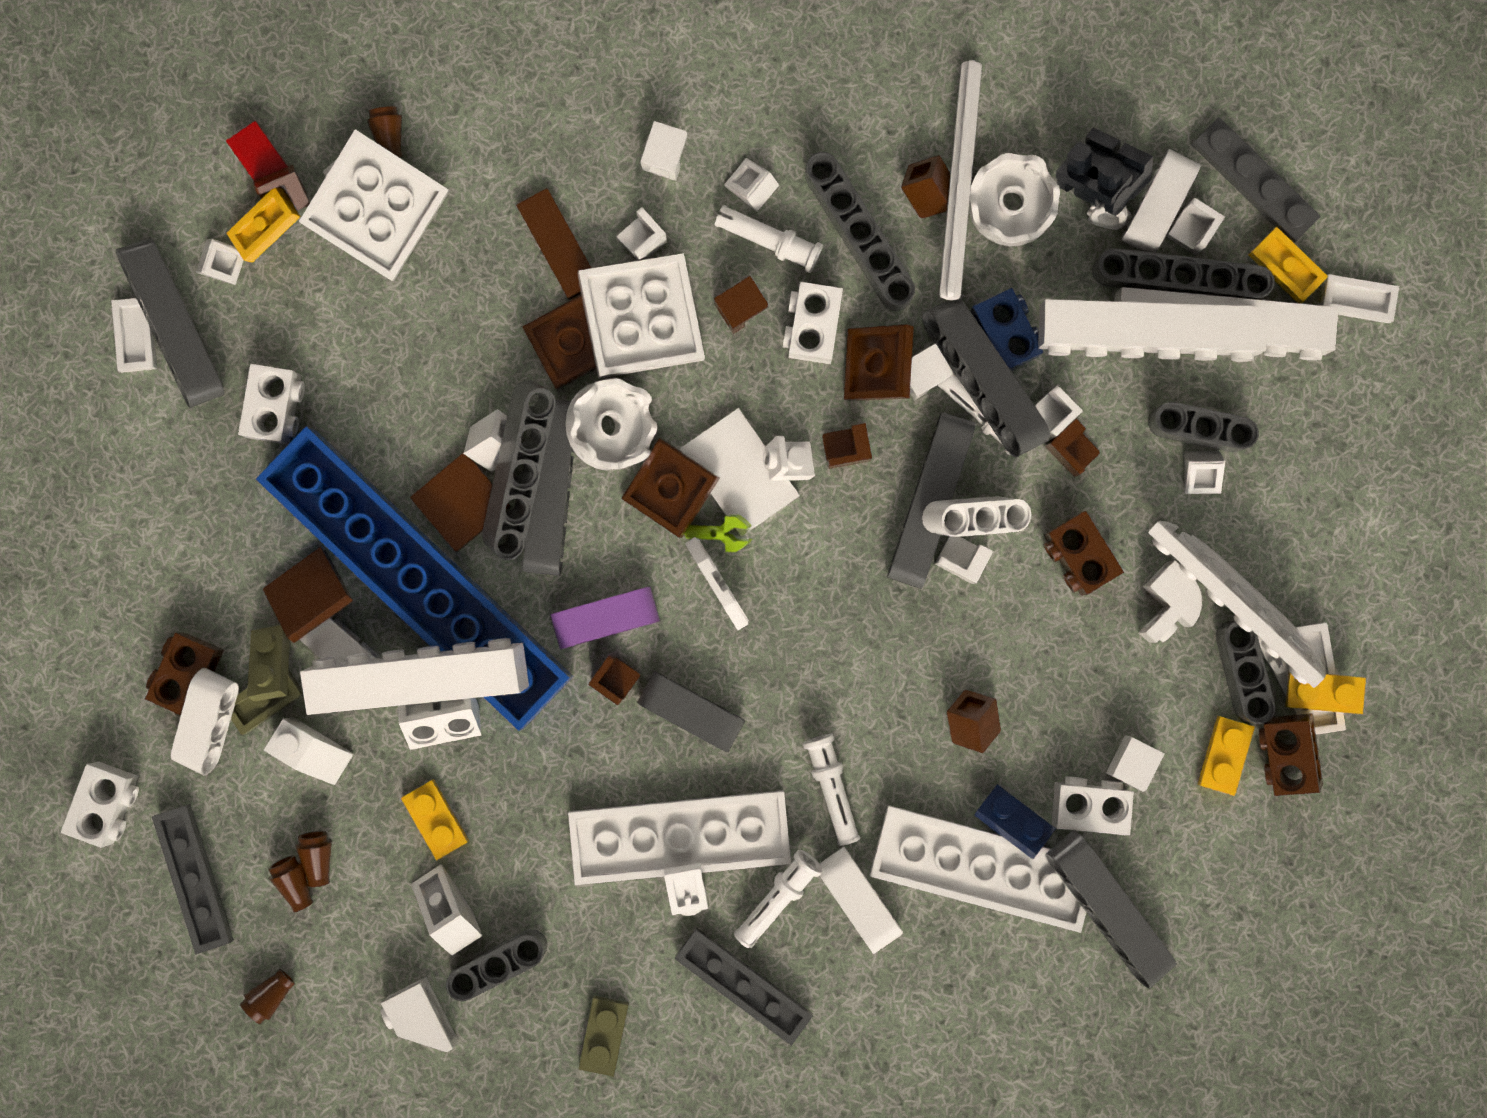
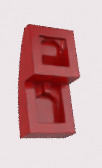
M256 121L226 140L254 181L288 167L283 157L278 153Z

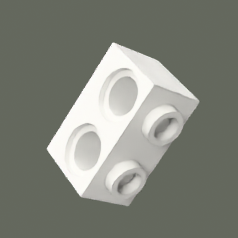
M800 282L799 292L791 291L788 312L795 313L793 327L786 326L783 348H790L788 358L831 364L843 288ZM816 297L823 301L825 308L820 313H810L805 308V302L809 298ZM806 332L814 333L819 339V344L813 349H806L800 344L799 337Z
M250 364L238 435L249 439L289 445L291 437L295 438L299 427V419L295 416L297 402H301L304 397L305 383L301 381L302 375L292 370ZM282 379L284 389L280 395L273 397L270 393V387L274 381ZM275 414L278 424L273 431L267 432L264 428L265 419L269 415Z
M476 698L398 706L399 725L410 750L481 735L480 710Z
M102 762L86 764L61 833L100 848L114 844V841H118L122 837L126 828V821L123 820L126 809L134 804L138 796L139 787L135 785L139 776ZM108 779L116 787L113 797H110L105 792V783ZM94 814H98L102 818L103 827L101 831L93 827L92 817Z
M1066 776L1065 783L1055 782L1051 825L1057 829L1130 835L1134 792L1123 788L1124 782L1101 780V786L1087 785L1086 778ZM1072 794H1080L1082 797V806L1076 812H1069L1066 808V801ZM1110 797H1115L1118 801L1117 811L1110 816H1105L1102 810L1104 801Z

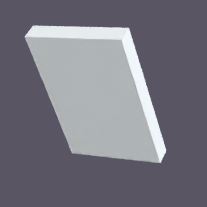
M737 408L681 447L680 450L720 477L711 495L725 515H741L752 525L748 529L735 528L742 537L800 497V495L789 480H769L768 469L763 464L765 445L740 409Z

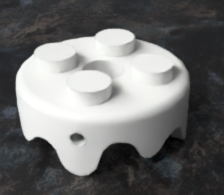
M1012 153L1002 154L987 165L982 166L977 172L971 185L970 217L978 231L988 240L997 244L1020 246L1030 243L1043 235L1058 214L1059 185L1049 174L1046 163L1041 157ZM1007 193L1019 195L1022 200V207L1014 211L1007 209L1003 204V196Z
M618 378L597 381L581 389L572 399L565 421L566 435L576 455L586 464L601 470L626 468L648 458L651 453L649 450L650 443L657 431V423L652 419L649 412V404L652 401V397L646 390L632 386ZM606 415L611 417L615 423V430L612 435H607L601 426L602 419Z

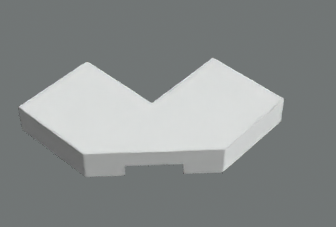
M694 537L686 542L685 545L737 630L748 625V618L699 538Z

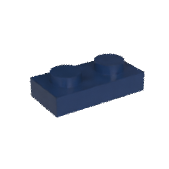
M998 784L974 814V816L1031 859L1036 857L1056 830L1054 826Z

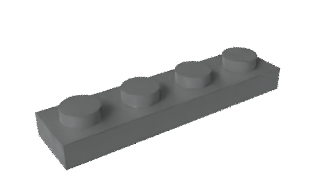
M1220 117L1191 144L1274 227H1278L1293 243L1321 217Z
M191 804L152 816L195 955L233 942L231 929Z
M697 927L675 956L676 961L791 1046L813 1017L812 1012Z

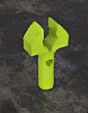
M729 514L725 516V522L721 526L690 525L684 535L687 539L696 537L701 540H720L725 544V552H737L747 546L752 539H737L733 534H729V531L734 528L748 529L752 525L741 515Z

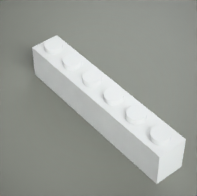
M1122 287L1115 293V302L1267 307L1265 356L1285 357L1286 352L1300 353V359L1322 360V355L1335 351L1339 307Z
M1045 299L1039 307L1038 349H1048V354L1054 356L1070 355L1071 350H1085V356L1103 357L1107 356V351L1121 352V357L1141 358L1144 357V352L1158 353L1159 359H1179L1180 354H1194L1195 360L1207 361L1216 360L1217 355H1231V361L1248 362L1253 361L1254 356L1266 351L1267 307Z
M510 638L488 641V647L475 648V642H466L453 645V650L440 652L439 646H429L417 649V654L405 655L404 650H392L383 652L382 658L370 659L368 653L348 656L347 662L335 663L334 657L316 659L312 661L313 666L300 671L306 714L520 693L529 687L523 643L511 644Z

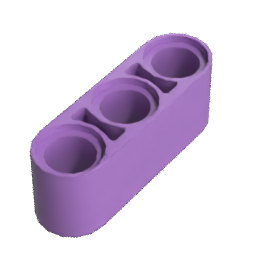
M651 587L634 590L550 615L560 649L660 621Z

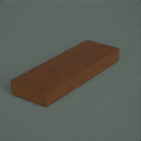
M546 188L518 203L516 206L569 300L581 293L578 271L591 269V266L549 190Z

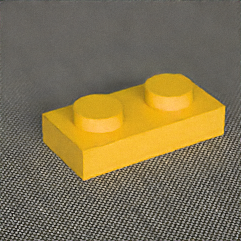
M274 188L226 234L242 259L253 263L301 216L284 190Z
M1278 227L1274 228L1248 254L1259 266L1269 269L1274 276V281L1298 304L1303 303L1328 277Z
M1288 670L1285 706L1363 714L1366 678L1326 674L1325 678L1313 688L1309 683H1300Z
M1217 716L1197 785L1235 796L1254 732V726Z
M434 779L401 798L436 861L469 842L468 837Z

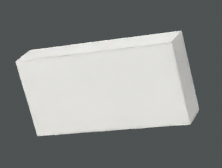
M1331 274L1327 275L1328 277L1323 285L1320 306L1339 307L1338 315L1384 323L1394 321L1399 286Z
M137 299L111 300L118 371L123 373L157 369L154 335Z

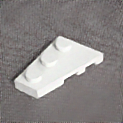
M1327 623L1296 627L1310 643L1309 647L1313 651L1311 656L1313 662L1319 658L1323 663L1326 674L1336 675ZM1258 636L1261 651L1286 695L1288 670L1291 666L1280 656L1275 658L1270 655L1261 645L1263 640ZM1293 708L1296 715L1313 713L1316 735L1346 730L1342 712Z

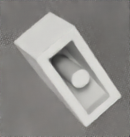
M294 717L282 719L264 749L265 752L293 769L333 785L337 783L354 755Z
M442 864L411 884L429 935L449 954L453 956L482 936L472 909Z
M427 977L389 995L381 1003L383 1007L381 1009L382 1018L389 1029L393 1028L398 1037L444 1052L452 1050L458 1043V1039Z

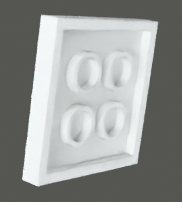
M355 129L299 222L386 278L394 281L450 190Z
M684 253L578 271L577 274L598 379L703 361L705 359Z

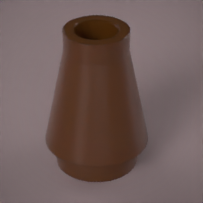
M386 106L369 110L370 119L366 121L374 141L394 155L402 158V115H398L397 107Z
M312 831L299 835V844L295 847L307 877L308 886L321 887L329 884L332 840L328 839L326 831Z
M295 855L283 858L268 868L271 874L268 879L289 903L293 912L303 910L313 903L301 861H297Z
M279 969L273 976L244 994L245 999L240 1003V1007L258 1024H261L265 1019L270 1020L289 990L295 985V982L282 969Z

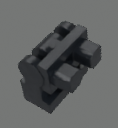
M1093 127L1085 137V144L1082 142L1076 143L1068 152L1066 160L1056 170L1057 185L1066 192L1074 188V195L1096 207L1105 203V211L1116 216L1125 208L1130 199L1134 200L1151 181L1153 156L1127 143L1120 148L1121 140Z

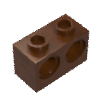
M1086 511L1076 514L1044 534L1047 542L1043 546L1053 562L1059 560L1066 571L1062 575L1063 579L1073 593L1078 591L1081 596L1088 595L1124 573ZM1067 530L1075 532L1079 538L1078 546L1074 550L1067 549L1063 544L1062 537ZM1086 561H1092L1098 569L1097 576L1092 581L1085 579L1082 575V566Z
M175 633L173 637L170 636L163 645L161 656L164 658L159 669H155L147 680L146 689H148L145 700L181 715L192 678L202 668L215 672L224 650L188 633ZM188 647H191L196 654L195 662L191 666L187 665L183 658L184 651ZM172 680H176L181 688L180 694L176 699L169 694L168 690Z
M1313 713L1272 717L1270 721L1264 723V728L1259 729L1261 749L1267 750L1269 763H1266L1264 766L1267 785H1273L1274 796L1320 793L1323 786V778ZM1278 731H1292L1297 738V742L1294 744L1283 743L1278 737ZM1288 765L1296 766L1301 771L1302 778L1297 780L1288 778L1284 774L1283 767Z

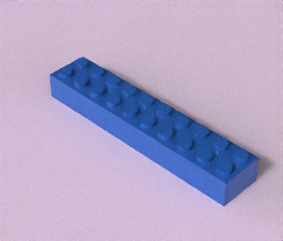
M306 426L256 478L268 492L429 646H439L441 652L453 650V645L466 642H475V648L488 647V641L510 638L511 644L523 643L529 687L516 694L484 697L518 731L524 729L574 677L316 430Z

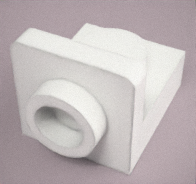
M776 436L765 446L763 464L768 469L770 481L810 480L815 476L810 442H785L784 436Z
M700 863L664 869L672 915L682 914L690 916L699 913L701 910L708 909L707 891L704 886Z

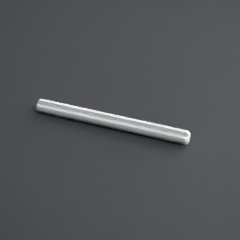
M975 60L963 62L960 68L939 290L940 297L946 300L959 299L962 290L982 73L981 63Z

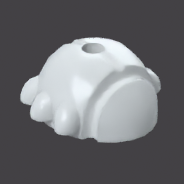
M1105 203L1099 207L1091 205L1087 212L1089 216L1088 221H1091L1092 224L1112 230L1122 229L1124 225H1129V220L1132 219V214L1127 210L1126 206L1116 216L1105 211Z

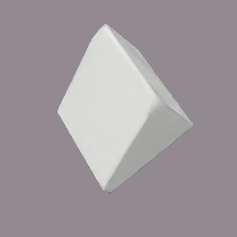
M746 158L724 186L758 212L779 184L769 171Z
M207 239L196 273L236 285L244 260L234 246L215 239Z
M1220 451L1184 452L1185 494H1221L1225 460Z

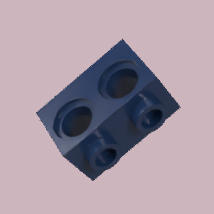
M1013 288L974 305L970 310L1010 370L1024 365L1044 353L1042 349H1038L1039 329L1036 326L1031 327L1026 317L1029 314L1028 306L1021 294L1016 296ZM998 306L1006 308L1010 314L1009 322H998L993 316V308ZM1017 338L1024 343L1025 353L1023 355H1015L1010 351L1008 347L1010 339Z

